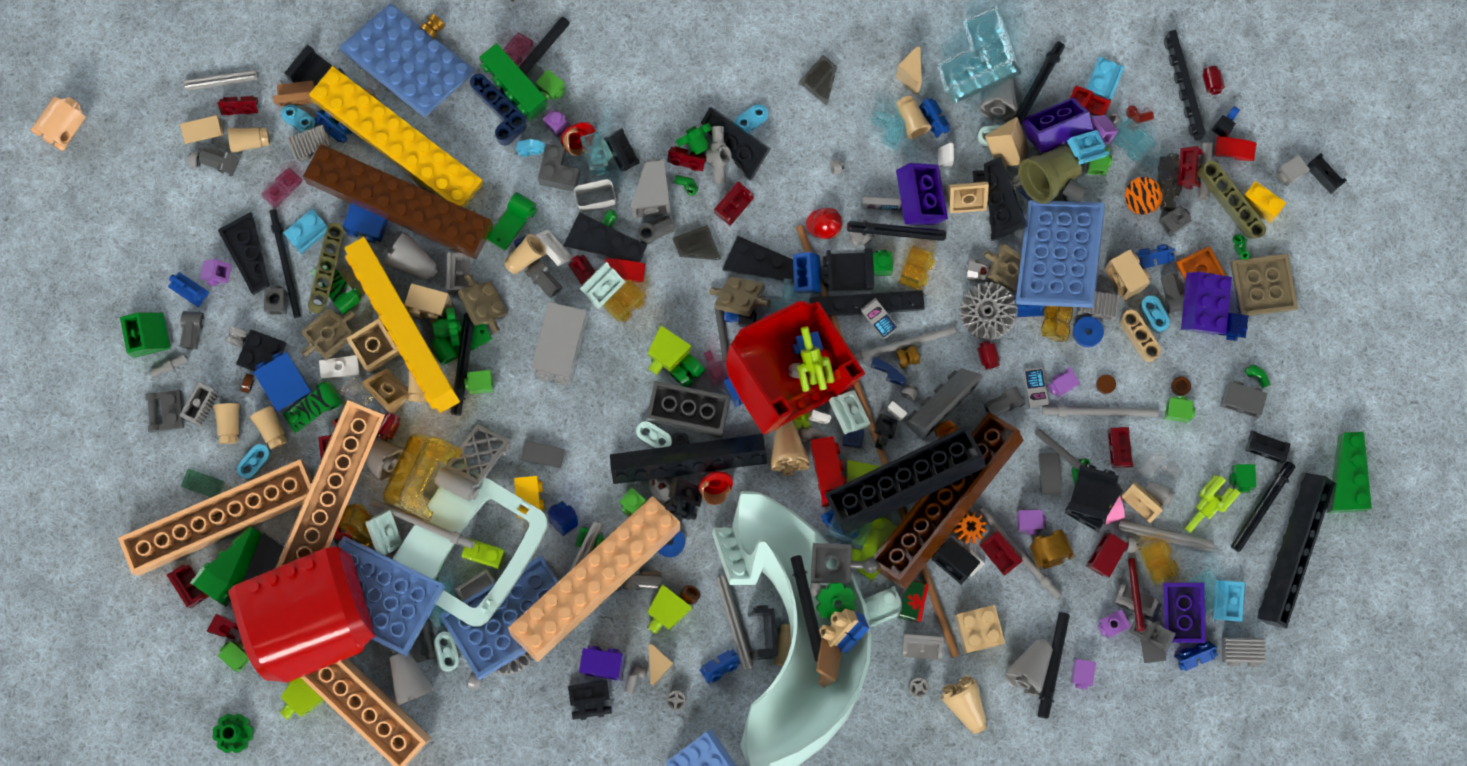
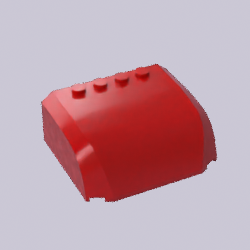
M798 301L740 329L730 344L726 357L728 376L741 401L763 435L824 405L832 397L845 393L866 374L819 302L806 303V301ZM808 326L810 333L818 331L823 346L821 356H827L830 359L835 382L827 383L823 366L827 389L820 390L818 383L810 385L808 373L806 372L810 390L803 392L800 379L793 378L788 374L790 364L803 363V360H799L792 350L795 337L802 335V327Z
M338 546L316 551L234 585L228 591L246 654L257 673L266 681L291 682L361 653L365 648L364 646L372 638L376 637L353 557Z

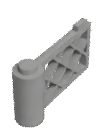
M476 424L446 467L441 468L435 478V485L467 501L475 500L480 490L478 487L500 456L502 454L505 456L511 448L510 440ZM478 431L486 435V439L475 441L474 437ZM499 441L503 444L499 448L492 449L490 442ZM488 443L489 450L478 452L477 445ZM475 447L476 453L464 454L466 448ZM491 454L492 459L490 462L481 464L480 457ZM478 459V465L467 466L466 460ZM464 461L465 468L456 469L453 467L456 462ZM481 470V474L477 479L469 474V471Z

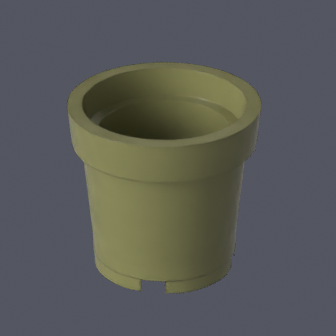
M1061 145L1040 156H1031L1021 161L1018 168L1020 183L1028 196L1035 202L1040 204L1049 203L1059 194V191L1068 185L1071 179L1075 181L1080 177L1082 167L1078 164L1079 159H1075L1072 155L1071 148Z

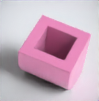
M1120 496L1107 516L1105 525L1124 520L1125 514Z

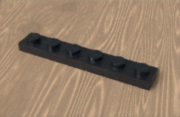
M1172 30L1164 38V46L1170 52L1169 63L1171 67L1174 66V81L1176 84H1179V98L1181 101H1184L1185 105L1184 116L1190 122L1188 127L1191 136H1194L1196 141L1202 139L1206 132L1176 30Z
M923 290L809 298V303L819 302L828 317L863 315L860 309L875 298L887 313L925 309Z

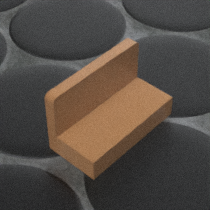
M314 82L278 84L277 95L273 96L274 104L278 107L290 104H313L314 102L311 101L309 94L314 89Z
M824 638L821 639L816 670L820 673L818 684L825 688L837 681L841 650L840 647L835 645L829 647L827 640Z

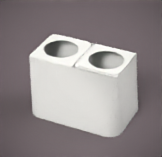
M608 179L578 185L574 189L576 202L581 213L616 205L613 185ZM612 188L613 200L579 206L577 195Z

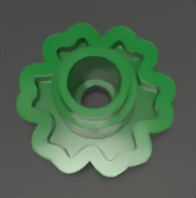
M709 123L699 128L694 126L686 130L687 134L677 139L676 143L678 147L688 143L691 151L698 155L709 149L708 141L704 134L711 131L712 128Z
M454 307L446 308L447 318L437 319L436 322H432L435 337L440 336V338L451 337L452 346L460 345L458 331H461L460 320L455 318Z
M840 582L828 583L827 588H821L816 596V600L819 602L816 610L822 618H828L830 622L831 616L835 611L842 613L844 609L854 611L856 608L853 603L855 594L852 593V589L848 586L844 587Z
M226 714L224 717L219 718V725L213 727L212 735L213 740L218 741L217 748L224 753H231L232 751L240 753L248 748V741H252L254 738V728L248 726L249 719L242 714L234 716ZM232 730H234V736H233V737L231 736V731H232Z

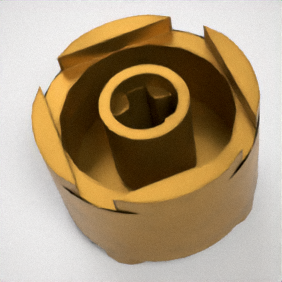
M1063 529L1054 531L1048 537H1045V535L1037 536L1029 546L1039 570L1041 566L1043 569H1048L1063 564V559L1067 557L1068 560L1075 557L1067 534L1064 533Z

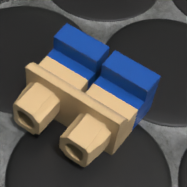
M844 609L842 613L835 611L830 619L832 624L830 626L823 625L819 632L821 637L827 640L829 647L833 645L838 646L841 652L847 654L858 642L857 640H860L869 630V626L864 614Z

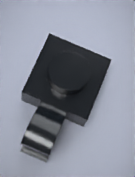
M881 413L879 414L874 433L879 434L875 448L882 450L883 445H887L888 438L892 439L894 437L898 420Z

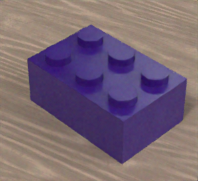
M1074 98L1026 117L1023 121L1028 140L1042 153L1051 151L1060 145L1068 144L1067 140L1071 137L1093 131L1089 111Z
M909 163L896 170L905 224L932 226L948 219L939 165Z
M1205 272L1186 273L1181 330L1213 335L1227 334L1232 277Z
M1164 582V627L1176 633L1172 643H1206L1205 582Z
M588 645V649L583 648L579 673L585 676L622 681L626 657L618 649L608 648L606 652L598 646Z

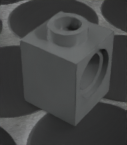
M271 286L264 289V311L268 315L287 314V291L282 286ZM280 296V300L273 304L272 299Z

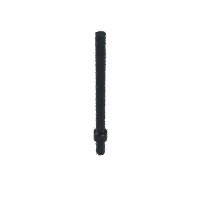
M273 209L269 211L272 222L271 230L275 235L295 319L301 317V312L282 235V223L279 222L277 210Z

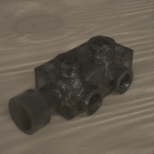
M1170 153L1168 156L1160 157L1157 182L1163 195V200L1160 204V210L1173 211L1175 209L1176 202L1174 197H1179L1182 191V186L1178 185L1180 160L1178 154Z

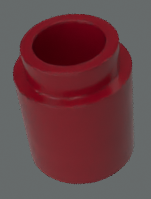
M1209 66L1203 70L1202 77L1206 92L1211 93V95L1220 94L1225 88L1221 70L1218 69V66Z
M990 341L980 343L977 352L985 370L1000 366V357L995 343L991 344Z
M387 412L376 437L384 441L392 440L400 426L399 421L401 418Z

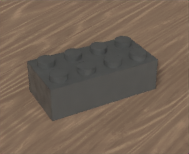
M654 381L646 419L654 424L723 437L730 396Z

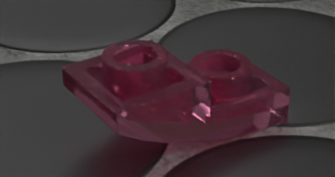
M518 32L503 50L518 66L522 62V56L533 46V40Z
M290 167L275 178L276 182L261 193L262 197L274 209L302 183V179Z

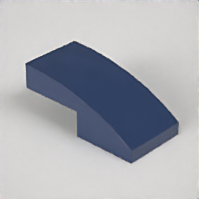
M873 358L870 368L888 373L886 381L905 386L907 380L897 369L881 359Z

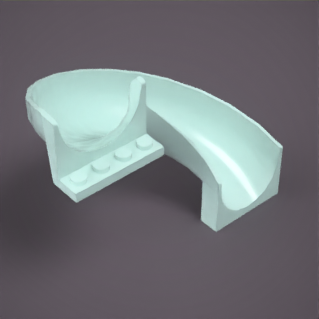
M742 491L739 496L732 528H713L712 535L729 585H756L761 572L774 584L788 613L791 647L779 675L766 692L751 704L740 746L747 766H799L821 750L841 728L860 696L870 664L872 635L867 607L851 573V585L843 586H848L852 589V593L855 594L853 603L856 608L854 612L864 614L869 630L860 640H857L858 642L847 654L841 652L837 681L825 688L818 684L820 673L816 670L817 662L814 660L795 577H792L794 572L790 559L796 555L802 556L805 571L808 572L806 576L810 588L813 543L828 542L817 530L796 513L760 492ZM829 559L826 562V567L829 569H834L837 566L835 559ZM811 595L819 629L823 625L830 626L832 622L828 618H822L819 615V612L816 610L819 602L816 600V596L813 597Z

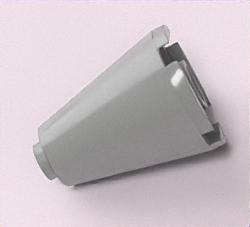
M1000 67L994 71L980 103V113L991 120H994L995 116L1001 117V121H1007L1014 118L1017 112L1012 71L1006 67Z
M405 232L397 239L383 262L389 267L424 280L433 279L438 272V269H436L437 264Z
M375 437L365 464L377 479L384 482L395 475L393 470L397 465L400 468L402 467L406 458V452L401 447Z
M1044 639L1035 640L1007 670L1005 679L1015 688H1017V685L1024 688L1023 693L1039 696L1043 689L1053 651L1051 644Z
M396 651L392 652L393 656L390 657V665L397 706L434 691L433 686L410 652L407 657Z

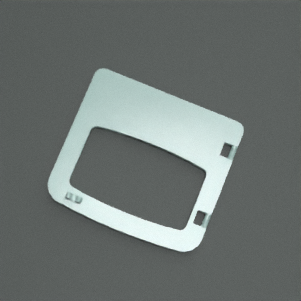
M456 463L453 467L461 469L465 468V464ZM469 471L470 476L473 475L476 478L480 476L476 471ZM486 477L478 487L480 491L477 498L471 501H467L439 487L419 517L451 532L456 531L462 534L477 511L487 500L491 499L529 522V528L516 553L494 587L478 607L472 608L446 591L442 592L436 605L474 627L486 624L503 603L527 567L548 528V519L540 509ZM520 505L529 509L526 515L518 511ZM414 525L392 560L435 580L454 543L450 542V539Z

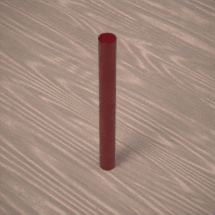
M1129 558L1128 567L1137 631H1144L1135 558Z

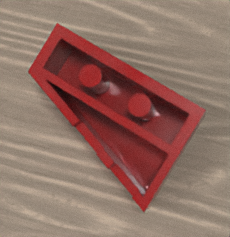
M833 436L811 440V451L818 480V489L821 494L822 507L829 506L824 493L847 483L846 476L842 477L841 471H844L842 459L838 460L837 454H840L839 443H835Z

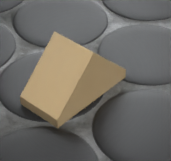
M650 644L648 645L650 685H656L672 667L673 663L654 645Z

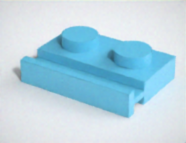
M1099 56L1086 89L1093 91L1094 95L1111 101L1125 66L1117 65V63Z
M1098 130L1074 136L1067 140L1074 156L1079 159V165L1104 158L1109 154L1104 149L1105 144Z
M311 209L288 228L284 235L302 254L324 236L328 226Z
M1216 580L1214 620L1243 622L1245 582Z

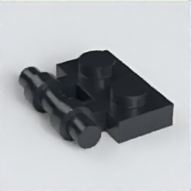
M672 478L668 497L674 500L672 504L667 503L665 509L673 515H681L684 519L695 520L697 513L694 512V508L700 507L702 501L699 486L679 478Z
M607 680L568 686L570 706H579V711L572 712L573 720H587V717L598 716L600 718L604 717V715L612 714L611 706L603 707L602 702L610 700ZM596 702L597 708L585 709V704Z

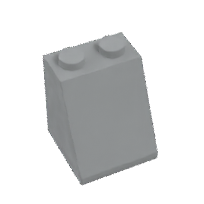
M651 159L649 162H645L631 204L633 218L671 214L664 160Z

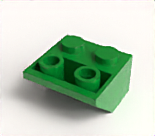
M138 312L120 317L126 352L132 358L171 349L163 312Z

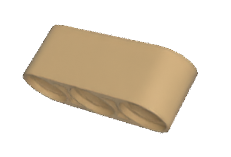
M1127 310L1120 318L1121 327L1141 358L1146 362L1154 361L1161 353L1158 342L1139 313L1135 310ZM1127 316L1132 317L1133 320H1134V323H1133V324L1127 323L1125 317H1127ZM1136 333H1142L1144 335V340L1138 339L1136 337ZM1151 348L1155 355H1148L1146 349Z

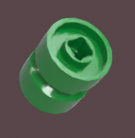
M688 354L681 361V365H677L669 373L681 386L689 388L694 383L693 379L699 378L705 372V369L692 355Z

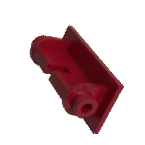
M254 95L241 96L240 101H238L237 97H223V99L217 102L221 115L231 116L234 114L249 115L259 113L256 105L258 104V97H254Z
M677 146L671 147L668 151V163L690 168L693 171L703 172L704 164L707 160L704 153L696 155L694 151H691L690 155H688V149Z
M584 254L580 257L579 255L572 258L573 261L568 264L581 285L596 272Z

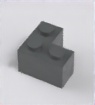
M546 143L538 181L543 186L574 192L575 187L579 183L580 171L579 168L564 166L566 157L565 147Z

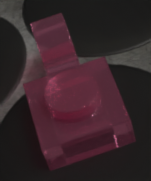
M711 350L703 353L708 364L704 369L711 386L726 380L725 377L728 374L722 361L715 362Z

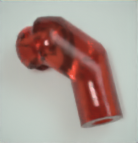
M1135 106L1127 108V117L1137 124L1154 120L1152 111L1140 113Z

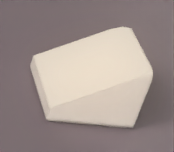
M949 143L938 148V165L952 166L954 162V144Z

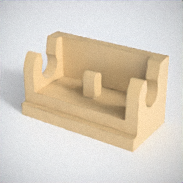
M217 115L180 124L185 144L224 135L221 118Z
M1136 481L1120 496L1149 523L1164 509V506Z

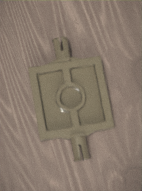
M1006 244L1000 245L996 255L986 250L983 257L992 262L987 277L1016 295L1021 254Z
M472 274L466 275L464 278L469 287L460 289L458 295L474 326L489 324L493 334L499 332L500 329L496 320L505 317L508 313L491 281L480 284L475 282Z
M730 276L722 289L715 287L710 289V295L719 296L714 304L717 310L750 317L758 305L769 307L771 304L770 299L761 298L765 290V285L761 282Z
M329 307L301 331L309 345L300 353L306 358L315 351L327 361L348 343L346 338L354 334L349 329L347 322L355 314L349 310L341 317L335 314Z

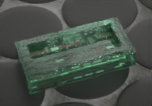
M187 469L181 487L212 498L221 493L225 482Z

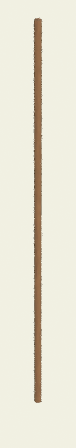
M803 225L797 226L796 230L804 252H812ZM821 277L822 293H820V296L826 297L828 293ZM836 316L829 317L844 340ZM858 381L853 387L871 423L868 428L875 445L879 434L874 433L875 422L860 381ZM884 447L882 450L876 448L882 466L889 463ZM906 507L898 509L903 520L908 514ZM925 565L921 570V574L925 584L929 585L928 593L951 657L954 658L959 656L927 565Z

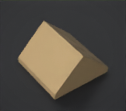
M916 47L898 65L896 78L914 94H919L922 83L920 47Z
M1017 117L985 135L993 159L1000 156L1003 157L1006 166L1019 165L1025 159L1029 147Z
M988 182L947 185L949 213L987 211Z
M387 368L361 383L392 414L409 398L408 389Z

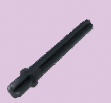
M561 17L521 63L519 68L525 75L529 73L570 25L566 18ZM500 88L499 91H500L505 97H507V96L505 95V93H504L505 91H504L502 88Z
M1057 41L1051 52L1046 54L1047 58L1014 116V118H1018L1020 125L1025 120L1056 63H1059L1061 60L1060 55L1065 45L1060 41Z
M867 220L863 222L849 221L847 223L848 232L862 233V235L876 234L944 241L946 239L945 230L870 223Z
M467 312L464 314L453 389L460 402L452 406L450 414L454 416H461L463 400H466L464 398V378H467L474 324Z
M1285 462L1280 472L1275 473V479L1232 543L1231 548L1234 551L1240 552L1281 489L1286 483H1289L1288 478L1296 468L1293 463Z
M796 555L790 559L794 572L792 577H795L814 660L818 662L822 638L806 576L808 572L805 571L802 556Z
M1059 612L1052 642L1053 651L1042 695L1039 697L1040 705L1037 715L1044 719L1049 718L1051 706L1054 703L1053 696L1070 615L1064 612Z

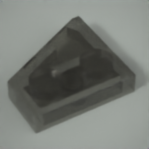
M822 55L799 81V84L823 104L827 105L837 66Z
M708 225L672 238L679 257L721 260Z

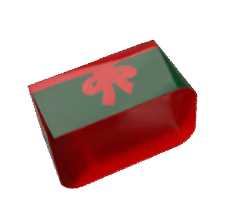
M915 580L912 581L905 590L901 613L897 619L921 622L929 587L928 584Z

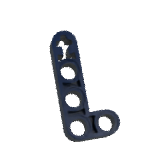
M473 75L470 79L473 92L503 121L495 129L498 143L504 146L511 144L525 131L527 127L525 116L484 75ZM477 83L483 84V87H484L485 90L483 91V88H482L480 85H476V84H477ZM490 95L497 96L494 100L488 99ZM504 107L510 108L506 113L500 112ZM516 120L522 121L518 126L513 124ZM502 133H509L506 138H500Z

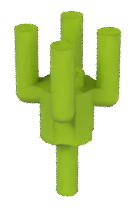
M808 326L802 327L801 332L806 349L801 351L803 364L797 367L802 391L810 390L806 372L808 373L810 385L818 383L820 390L827 389L823 366L827 383L835 382L830 359L827 356H821L820 348L817 346L813 347Z
M1214 475L1199 492V497L1202 499L1195 506L1199 512L1184 529L1191 533L1204 517L1210 520L1217 511L1225 512L1241 493L1234 488L1233 490L1229 487L1220 497L1216 492L1226 480L1222 476Z

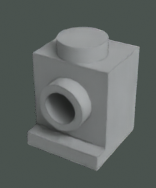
M867 217L864 218V219L861 221V222H863L864 220H867V222H870V221L867 219ZM849 232L848 236L850 238L848 240L856 248L861 244L865 246L872 240L871 236L875 238L878 235H862V233Z

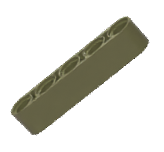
M1215 161L1201 164L1198 167L1199 177L1242 233L1249 239L1264 236L1266 233L1265 224L1220 165ZM1207 166L1212 169L1211 175L1206 172ZM1218 181L1223 183L1222 190L1218 188ZM1230 196H1233L1235 199L1233 205L1229 202ZM1241 211L1246 213L1245 220L1241 218ZM1253 226L1257 227L1258 232L1256 235L1252 232Z
M339 223L329 224L323 237L308 300V309L313 313H321L329 298L344 234L343 226ZM330 232H335L338 236H333ZM326 249H332L334 253H329ZM322 266H328L330 270H324ZM318 283H324L326 287H320ZM313 300H319L322 304L317 305Z

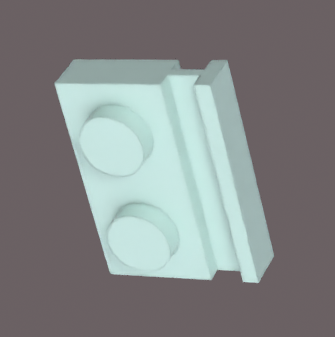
M606 262L579 289L599 309L625 281Z
M855 390L832 397L829 400L844 434L866 428L871 424Z
M384 510L372 517L371 520L365 522L376 552L385 556L402 545L391 510Z
M895 586L864 599L870 628L900 616L902 602Z

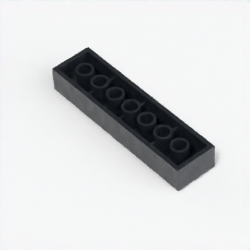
M964 426L824 494L844 535L985 468L986 464L984 456L967 426Z

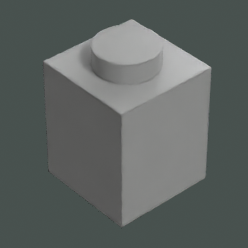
M1298 155L1276 171L1277 178L1281 183L1289 186L1306 175L1310 169L1300 155Z

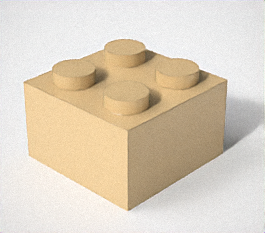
M1131 250L1110 260L1104 269L1123 301L1142 292L1150 283L1148 272L1141 268L1138 256L1132 253Z
M411 283L404 305L413 318L422 320L425 317L430 319L432 323L436 322L437 319L447 318L446 308L452 307L453 301L448 293Z
M380 318L346 338L364 369L369 373L400 355L396 344L389 336L388 330Z
M995 605L955 615L965 654L1005 644Z

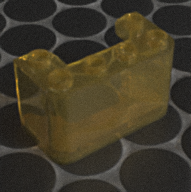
M420 433L412 434L384 489V502L418 518L430 521L434 512L428 508L427 503L430 499L422 496V493L437 461L439 460L447 464L450 458L459 459L463 450L435 436Z

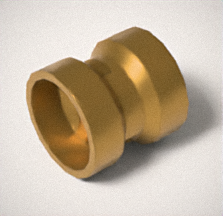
M431 14L428 17L427 23H423L419 28L424 29L434 39L437 36V32L443 30L445 24L436 15Z
M915 345L910 346L907 350L900 349L896 351L897 359L901 361L899 363L901 369L907 368L910 364H920L919 354Z

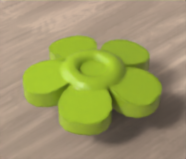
M809 412L793 420L797 430L801 427L804 429L810 427V422L807 421L809 420Z

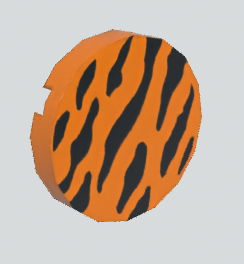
M1148 177L1134 179L1129 183L1125 191V202L1128 208L1134 213L1141 215L1157 210L1163 197L1159 183Z

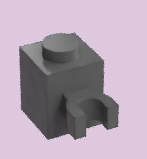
M1181 205L1163 216L1159 222L1169 237L1188 226L1192 220L1189 211Z

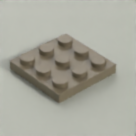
M1288 254L1233 260L1230 262L1240 317L1296 311L1298 309Z

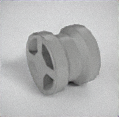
M230 326L229 335L225 337L224 341L238 347H243V339L247 337L248 333Z
M921 677L913 679L908 685L909 693L916 698L925 696L929 690L928 682Z
M672 691L667 695L666 703L671 710L679 711L684 708L686 698L682 692Z

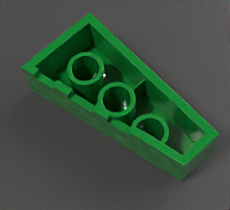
M497 43L479 57L480 67L484 72L491 74L493 82L498 87L501 86L507 98L515 103L518 110L530 122L547 108L546 98Z
M1344 432L1338 436L1332 481L1335 482L1329 500L1327 513L1365 512L1372 509L1364 432Z

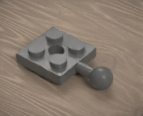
M813 543L811 583L828 584L830 582H840L843 585H851V569H864L867 573H875L879 568V563L875 558H867L865 561H852V544ZM829 559L837 561V566L834 569L826 567V562Z

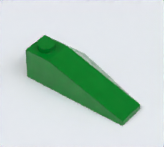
M249 526L232 541L231 547L225 552L221 550L217 554L218 558L211 564L207 562L190 583L218 603L227 607L231 602L228 591L234 585L243 582L262 533Z

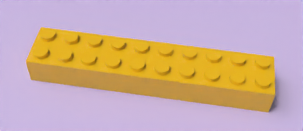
M332 66L310 92L309 97L312 102L433 194L465 208L483 186L481 178Z
M365 237L344 247L347 255H345L347 262L352 267L355 276L360 281L364 292L369 297L372 306L388 330L389 336L396 344L397 350L405 360L406 366L413 374L414 380L422 390V394L431 408H436L439 413H442L458 404L460 400Z

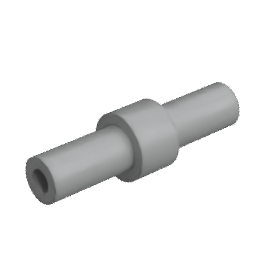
M185 354L174 360L169 359L162 362L163 365L150 370L149 373L152 378L164 372L168 373L175 370V367L188 362Z

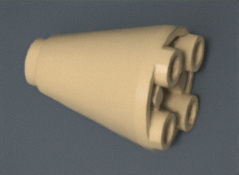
M793 421L776 429L771 456V470L782 472L783 476H790L794 474L793 471L809 469V458Z
M970 675L961 678L960 682L954 686L952 684L944 686L941 699L969 731L977 734L987 728L985 724L986 718L976 679H972Z

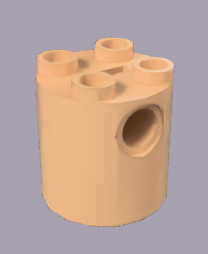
M53 96L30 131L39 137L42 134L43 137L41 139L50 145L54 142V146L64 152L85 121L86 116L82 113L81 105L72 98L59 99Z

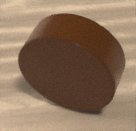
M245 375L241 392L248 394L251 392L255 378L254 375Z
M1102 375L1096 382V388L1102 394H1110L1116 387V381L1111 375Z
M1177 377L1171 383V390L1177 396H1184L1191 389V383L1186 377Z
M685 585L680 592L681 599L691 605L696 604L701 596L700 591L692 585Z

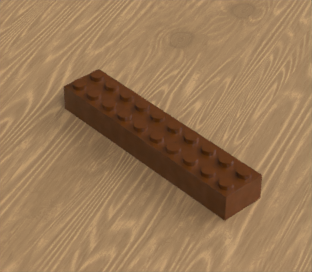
M322 144L319 145L303 175L304 180L310 186L377 214L386 220L476 260L493 229L491 219Z
M990 412L986 414L971 433L984 456L986 467L919 499L873 556L879 563L877 572L905 590L908 588L1024 441L1019 429Z

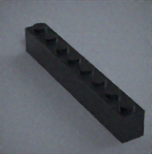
M763 434L610 454L613 484L767 464Z
M1305 473L1304 479L1301 482V488L1295 500V506L1289 518V524L1283 536V542L1277 554V560L1271 572V578L1265 590L1262 605L1258 611L1257 618L1268 625L1288 628L1335 482L1326 476Z

